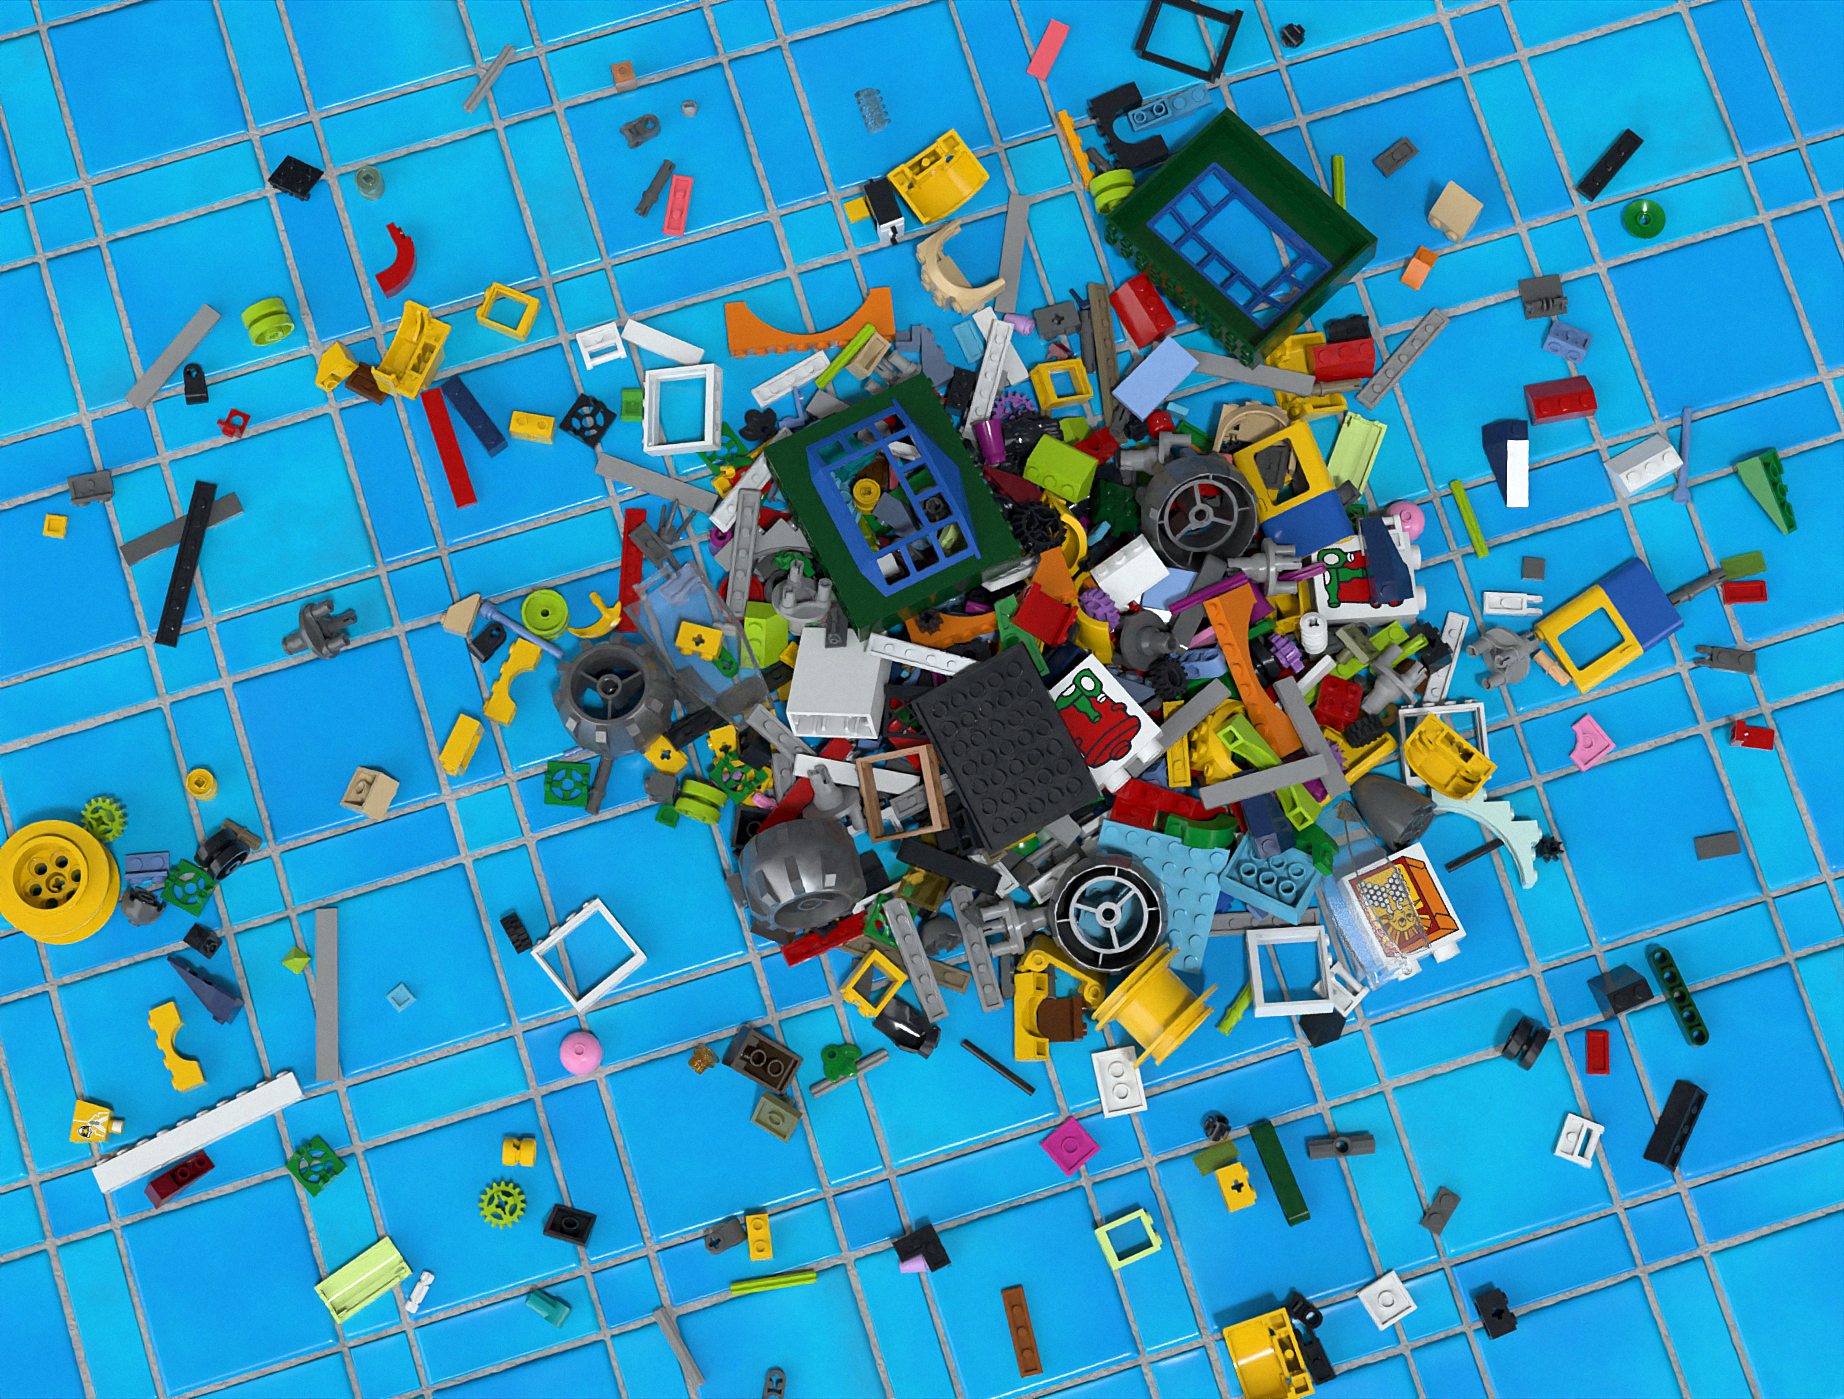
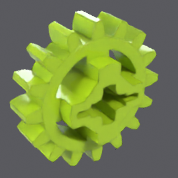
M106 796L96 797L91 802L86 803L87 809L81 812L85 815V818L80 820L86 823L83 829H88L89 833L92 836L94 835L98 841L102 839V843L116 840L117 837L123 835L121 830L127 828L123 821L128 820V817L122 815L126 810H120L119 806L121 803L117 802L114 804L113 797L108 799ZM98 806H102L101 809L95 810ZM113 829L110 833H106L107 830Z
M504 1181L501 1182L499 1187L496 1183H493L494 1189L491 1190L486 1187L485 1190L488 1194L480 1196L484 1200V1203L478 1204L479 1207L484 1208L480 1215H486L487 1217L484 1221L486 1223L492 1221L491 1227L493 1228L497 1224H499L501 1230H504L505 1224L513 1228L512 1222L520 1223L518 1216H525L521 1209L527 1207V1204L521 1201L526 1197L525 1195H518L521 1191L520 1188L513 1190V1183H510L508 1187H506ZM502 1191H508L514 1196L508 1198L504 1196ZM494 1195L493 1203L488 1206L490 1198ZM500 1198L505 1203L508 1202V1204L505 1206V1212L501 1208L497 1207L500 1205ZM517 1205V1209L512 1216L511 1210L513 1206ZM492 1214H501L504 1220L495 1219Z

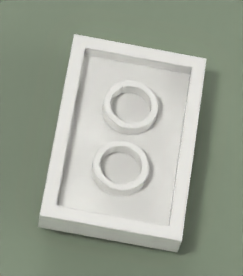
M1134 1046L1091 1054L1105 1119L1148 1110L1139 1067L1136 1070L1132 1068V1065L1137 1061Z

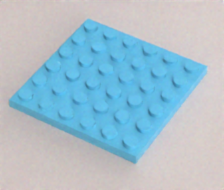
M1104 818L1096 851L1107 850L1108 854H1120L1130 858L1133 854L1142 859V864L1151 870L1157 879H1161L1169 904V922L1159 947L1166 942L1170 945L1168 948L1170 951L1179 946L1181 951L1170 963L1169 968L1199 975L1221 889L1219 878L1226 868L1230 849L1215 847L1214 849L1188 847L1182 845V838ZM1114 880L1095 882L1087 887L1084 900L1098 903L1100 898L1105 895H1115L1119 898L1130 887ZM1136 893L1122 905L1121 920L1116 925L1119 941H1123L1134 934L1143 920V906ZM1106 908L1103 914L1110 917L1115 915V912L1111 908ZM1081 909L1078 922L1081 929L1097 941L1113 943L1110 928L1103 927L1098 923L1096 913Z

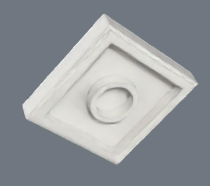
M1394 1270L1356 1294L1379 1331L1384 1330L1418 1308Z

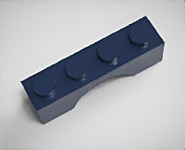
M458 375L440 387L443 395L467 423L490 458H493L508 447L506 439Z

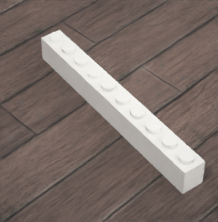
M282 1072L276 1076V1080L270 1083L264 1081L256 1085L257 1089L251 1092L248 1090L237 1094V1099L231 1102L228 1100L222 1101L216 1105V1109L210 1112L209 1110H204L198 1113L196 1119L181 1121L176 1124L177 1128L171 1131L169 1129L157 1133V1137L150 1141L145 1139L136 1144L137 1147L130 1151L127 1148L116 1154L117 1157L111 1160L106 1158L97 1162V1167L93 1168L92 1171L102 1193L109 1194L306 1098L296 1075L293 1072Z

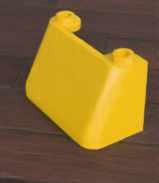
M1323 332L1289 336L1264 360V364L1310 375L1306 345L1327 342ZM1273 390L1278 406L1287 411L1286 416L1289 419H1302L1303 421L1310 422L1342 413L1348 409L1346 399L1341 393L1328 394L1321 398L1318 396L1301 398L1299 395Z
M1037 935L1032 938L1015 969L1022 973H1027L1028 970L1040 972L1048 964H1052L1081 981L1077 992L1082 995V1000L1086 1001V1009L1089 1011L1097 1009L1106 994L1108 974L1090 969L1085 971L1077 967L1076 963L1060 947H1057L1055 941L1048 936Z

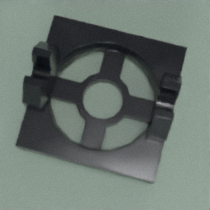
M581 393L560 424L559 429L595 450L616 419L617 414L607 409V406L602 401L599 402L595 397L589 398ZM583 407H594L590 414L582 415L577 412ZM599 412H601L604 419L603 427L597 424L596 416ZM573 417L580 421L581 427L578 431L572 425ZM586 417L594 419V424L590 428H586L582 424L583 419ZM593 429L598 432L593 436L585 435L586 431Z

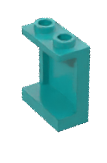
M853 434L845 437L854 451L865 448ZM839 441L817 451L826 465L848 456V453ZM878 450L833 472L844 483L870 463H873Z

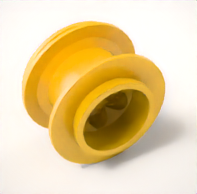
M40 821L18 830L1 847L0 913L9 923L28 936L40 942L54 945L76 943L99 931L114 913L121 888L118 866L109 850L85 829L66 821ZM67 858V866L59 868V862ZM41 866H47V871L44 875L38 874ZM81 872L80 882H75L76 874ZM60 882L64 883L62 890L58 889ZM41 886V894L34 896V889ZM57 900V908L49 909V904Z
M1167 942L1140 964L1091 1016L1094 1021L1096 1019L1099 1021L1095 1027L1097 1032H1100L1110 1022L1117 1020L1146 1050L1132 1065L1134 1070L1140 1067L1150 1056L1156 1060L1155 1064L1159 1066L1215 1010L1212 1006L1208 1007L1205 1002L1219 986L1215 983L1198 997L1169 968L1170 963L1179 954L1181 948L1177 946L1170 951L1168 949L1170 945Z

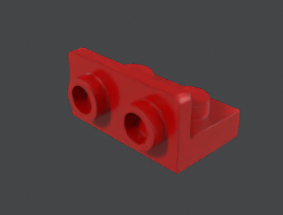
M1116 796L1109 820L1152 830L1157 810Z

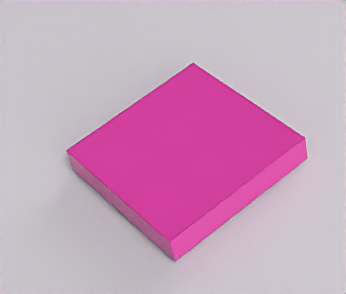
M1073 1116L1040 1144L1068 1178L1101 1149Z

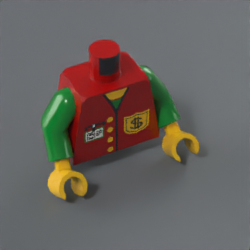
M751 457L733 458L726 466L720 467V471H723L725 474L723 478H727L732 488H734L756 459ZM770 480L760 490L762 492L760 509L772 486Z

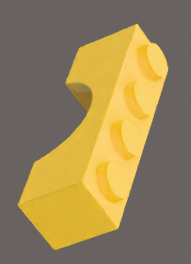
M518 638L516 643H512L509 650L510 658L508 662L504 661L500 670L502 675L499 681L496 680L491 690L493 695L484 704L483 711L486 719L510 728L518 710L516 704L510 699V685L519 674L536 670L544 653L541 647L521 638Z
M1037 972L1014 974L1015 1061L1049 1060V1039L1044 1037L1037 1028L1036 1011L1040 1002L1048 996V974Z
M172 1001L148 1011L150 1015L148 1023L152 1030H156L158 1035L155 1038L157 1046L160 1050L163 1049L166 1056L163 1058L167 1070L171 1069L174 1076L171 1078L174 1089H179L184 1094L207 1084L200 1063L182 1059L175 1049L176 1034L184 1025L177 1004Z

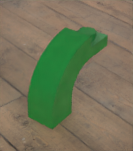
M1170 813L1164 834L1182 838V845L1198 849L1224 848L1233 842L1240 819L1219 813L1216 819L1204 822Z
M1312 823L1301 831H1298L1293 825L1292 828L1297 845L1293 848L1304 853L1312 851L1313 866L1324 876L1333 874V856L1339 854L1336 841L1317 824Z

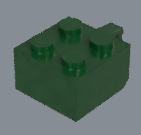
M1100 479L1090 495L1091 523L1100 524L1103 521H1107L1111 525V536L1119 537L1122 531L1132 534L1140 521V506L1135 499L1137 490Z

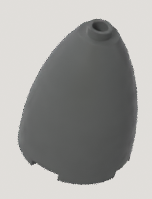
M1364 774L1352 784L1351 791L1364 820L1378 838L1395 853L1408 848L1407 845L1413 843L1416 839L1420 840L1436 816L1433 810L1438 806L1437 803L1420 791L1400 781L1378 775Z

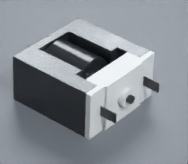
M887 177L875 182L871 178L869 179L870 183L863 186V200L870 214L874 229L881 244L891 241L893 246L898 245L896 238L904 236V218Z

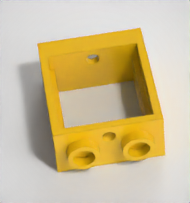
M493 282L492 286L486 289L483 305H479L476 311L479 325L525 343L541 308L540 300ZM498 294L527 306L517 330L487 319Z
M1081 358L1038 364L1030 372L1042 411L1085 404L1094 396ZM1069 371L1077 396L1058 399L1050 374Z
M1307 580L1297 582L1301 614L1277 621V612L1274 610L1264 617L1267 621L1274 619L1278 626L1269 631L1271 634L1277 632L1280 636H1283L1288 632L1300 630L1302 616L1311 612ZM1278 594L1277 596L1265 598L1276 609L1275 599L1290 594Z
M460 714L438 759L442 764V768L445 769L444 772L454 777L457 774L464 775L485 732L481 722Z
M873 949L867 952L838 990L842 993V998L850 1004L853 1003L858 1007V1012L866 1018L877 1017L907 979V976L877 949ZM871 963L893 982L874 1007L852 989Z

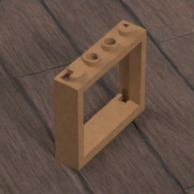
M932 744L856 759L858 769L856 773L861 784L859 790L864 800L865 806L863 811L868 821L869 827L867 832L870 833L872 844L950 829L936 751ZM919 753L933 825L885 835L872 763Z

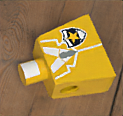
M76 1100L69 1141L73 1143L109 1142L111 1133H123L124 1121L113 1120L114 1111Z

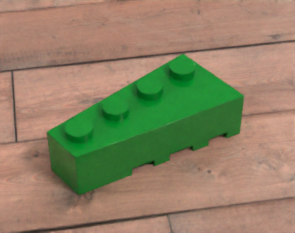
M927 468L907 481L914 495H918L919 491L923 488L936 486ZM901 485L889 493L908 504L914 514L913 506ZM863 514L876 534L885 535L893 529L889 524L885 527L876 521L878 517L875 515Z

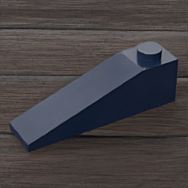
M1503 421L1482 427L1483 450L1488 457L1490 468L1498 482V488L1506 508H1528V421Z
M1381 516L1359 520L1372 604L1414 598L1411 576Z
M1254 768L1232 774L1233 779L1256 773ZM1270 792L1240 801L1255 857L1261 860L1281 854L1297 845L1292 824Z
M168 956V962L207 1010L214 1014L212 1019L222 1025L225 1022L231 1025L245 1003L227 990Z

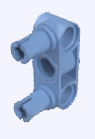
M1219 641L1213 649L1187 650L1183 656L1172 652L1165 657V659L1175 658L1177 659L1176 662H1181L1180 666L1186 668L1183 670L1184 673H1188L1186 679L1214 678L1223 675L1227 671L1226 659Z

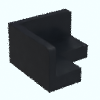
M932 1224L892 1243L902 1264L922 1254L931 1273L946 1266L948 1268L952 1266Z

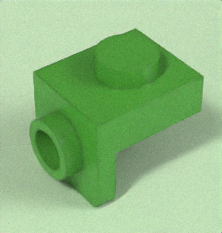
M622 389V422H642L644 410L642 389Z

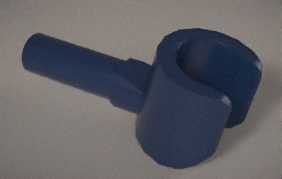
M1071 288L1069 293L1078 303L1080 311H1091L1090 299L1082 301L1074 289Z

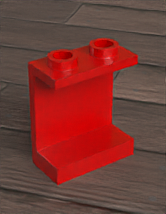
M1034 581L1027 586L1009 622L1051 647L1063 644L1068 637L1067 630L1069 626H1072L1078 617L1076 612L1079 607L1076 605L1070 608L1040 591L1042 585Z

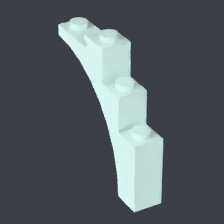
M1429 786L1428 797L1438 805L1434 810L1462 814L1478 821L1491 830L1504 842L1513 856L1520 873L1522 888L1528 889L1533 887L1535 882H1537V869H1533L1535 849L1531 847H1535L1539 840L1542 839L1541 827H1538L1537 820L1511 822V820H1514V809L1510 807V802H1484L1487 798L1486 788L1481 787L1474 797L1466 803L1464 800H1454L1446 797Z

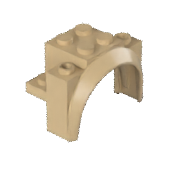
M957 218L918 244L916 257L923 265L921 285L926 292L930 291L934 296L932 299L938 308L942 307L945 312L953 307L957 313H961L965 317L973 311L977 313L983 310L985 303L1005 291L1006 283L1003 278H1000L984 287L973 289L951 257L943 254V244L962 231L960 228L961 221Z
M1246 401L1245 406L1242 407L1232 403L1224 404L1212 452L1220 451L1222 441L1227 443L1242 441L1241 444L1247 443L1250 446L1290 427L1291 423L1298 419H1289L1286 416L1287 411H1284L1279 406L1269 407L1262 405L1258 401ZM1239 425L1238 431L1234 430V427ZM1286 438L1283 442L1280 441L1270 447H1286L1291 450L1286 476L1292 477L1298 457L1291 440Z

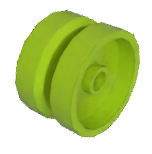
M1119 169L1109 171L1095 177L1089 183L1091 194L1096 197L1094 205L1097 213L1103 215L1110 214L1137 189L1133 187L1135 179L1131 170Z
M281 298L262 300L248 307L242 313L241 319L245 328L249 329L248 335L253 345L265 346L273 344L293 332L295 326L290 315L286 314L287 308Z
M547 589L538 590L530 594L523 603L521 614L527 630L545 641L556 640L564 635L569 627L570 614L567 604L560 594Z
M685 780L681 792L686 797L678 798L674 809L696 821L709 825H718L722 815L716 808L725 807L729 798L728 795L709 785L693 780Z

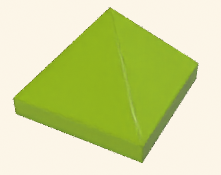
M293 946L281 963L299 976L312 958L296 946Z

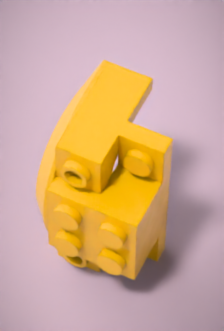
M410 300L405 302L403 316L391 346L378 368L375 370L373 366L371 367V373L377 382L379 390L397 398L403 395L414 401L421 389L427 391L445 357L443 346L452 327L432 318L429 308Z
M1226 699L1190 731V769L1204 771L1206 784L1214 785L1233 779L1232 774L1243 771L1231 761V751L1216 735L1224 722L1239 712L1245 718L1250 719L1243 701Z
M1431 712L1400 748L1404 751L1405 759L1409 766L1424 782L1446 797L1454 800H1464L1466 803L1474 797L1498 767Z

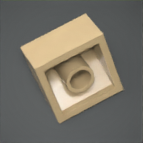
M358 766L339 805L368 818L382 821L383 817L387 814L389 804L396 795L400 783L381 772Z

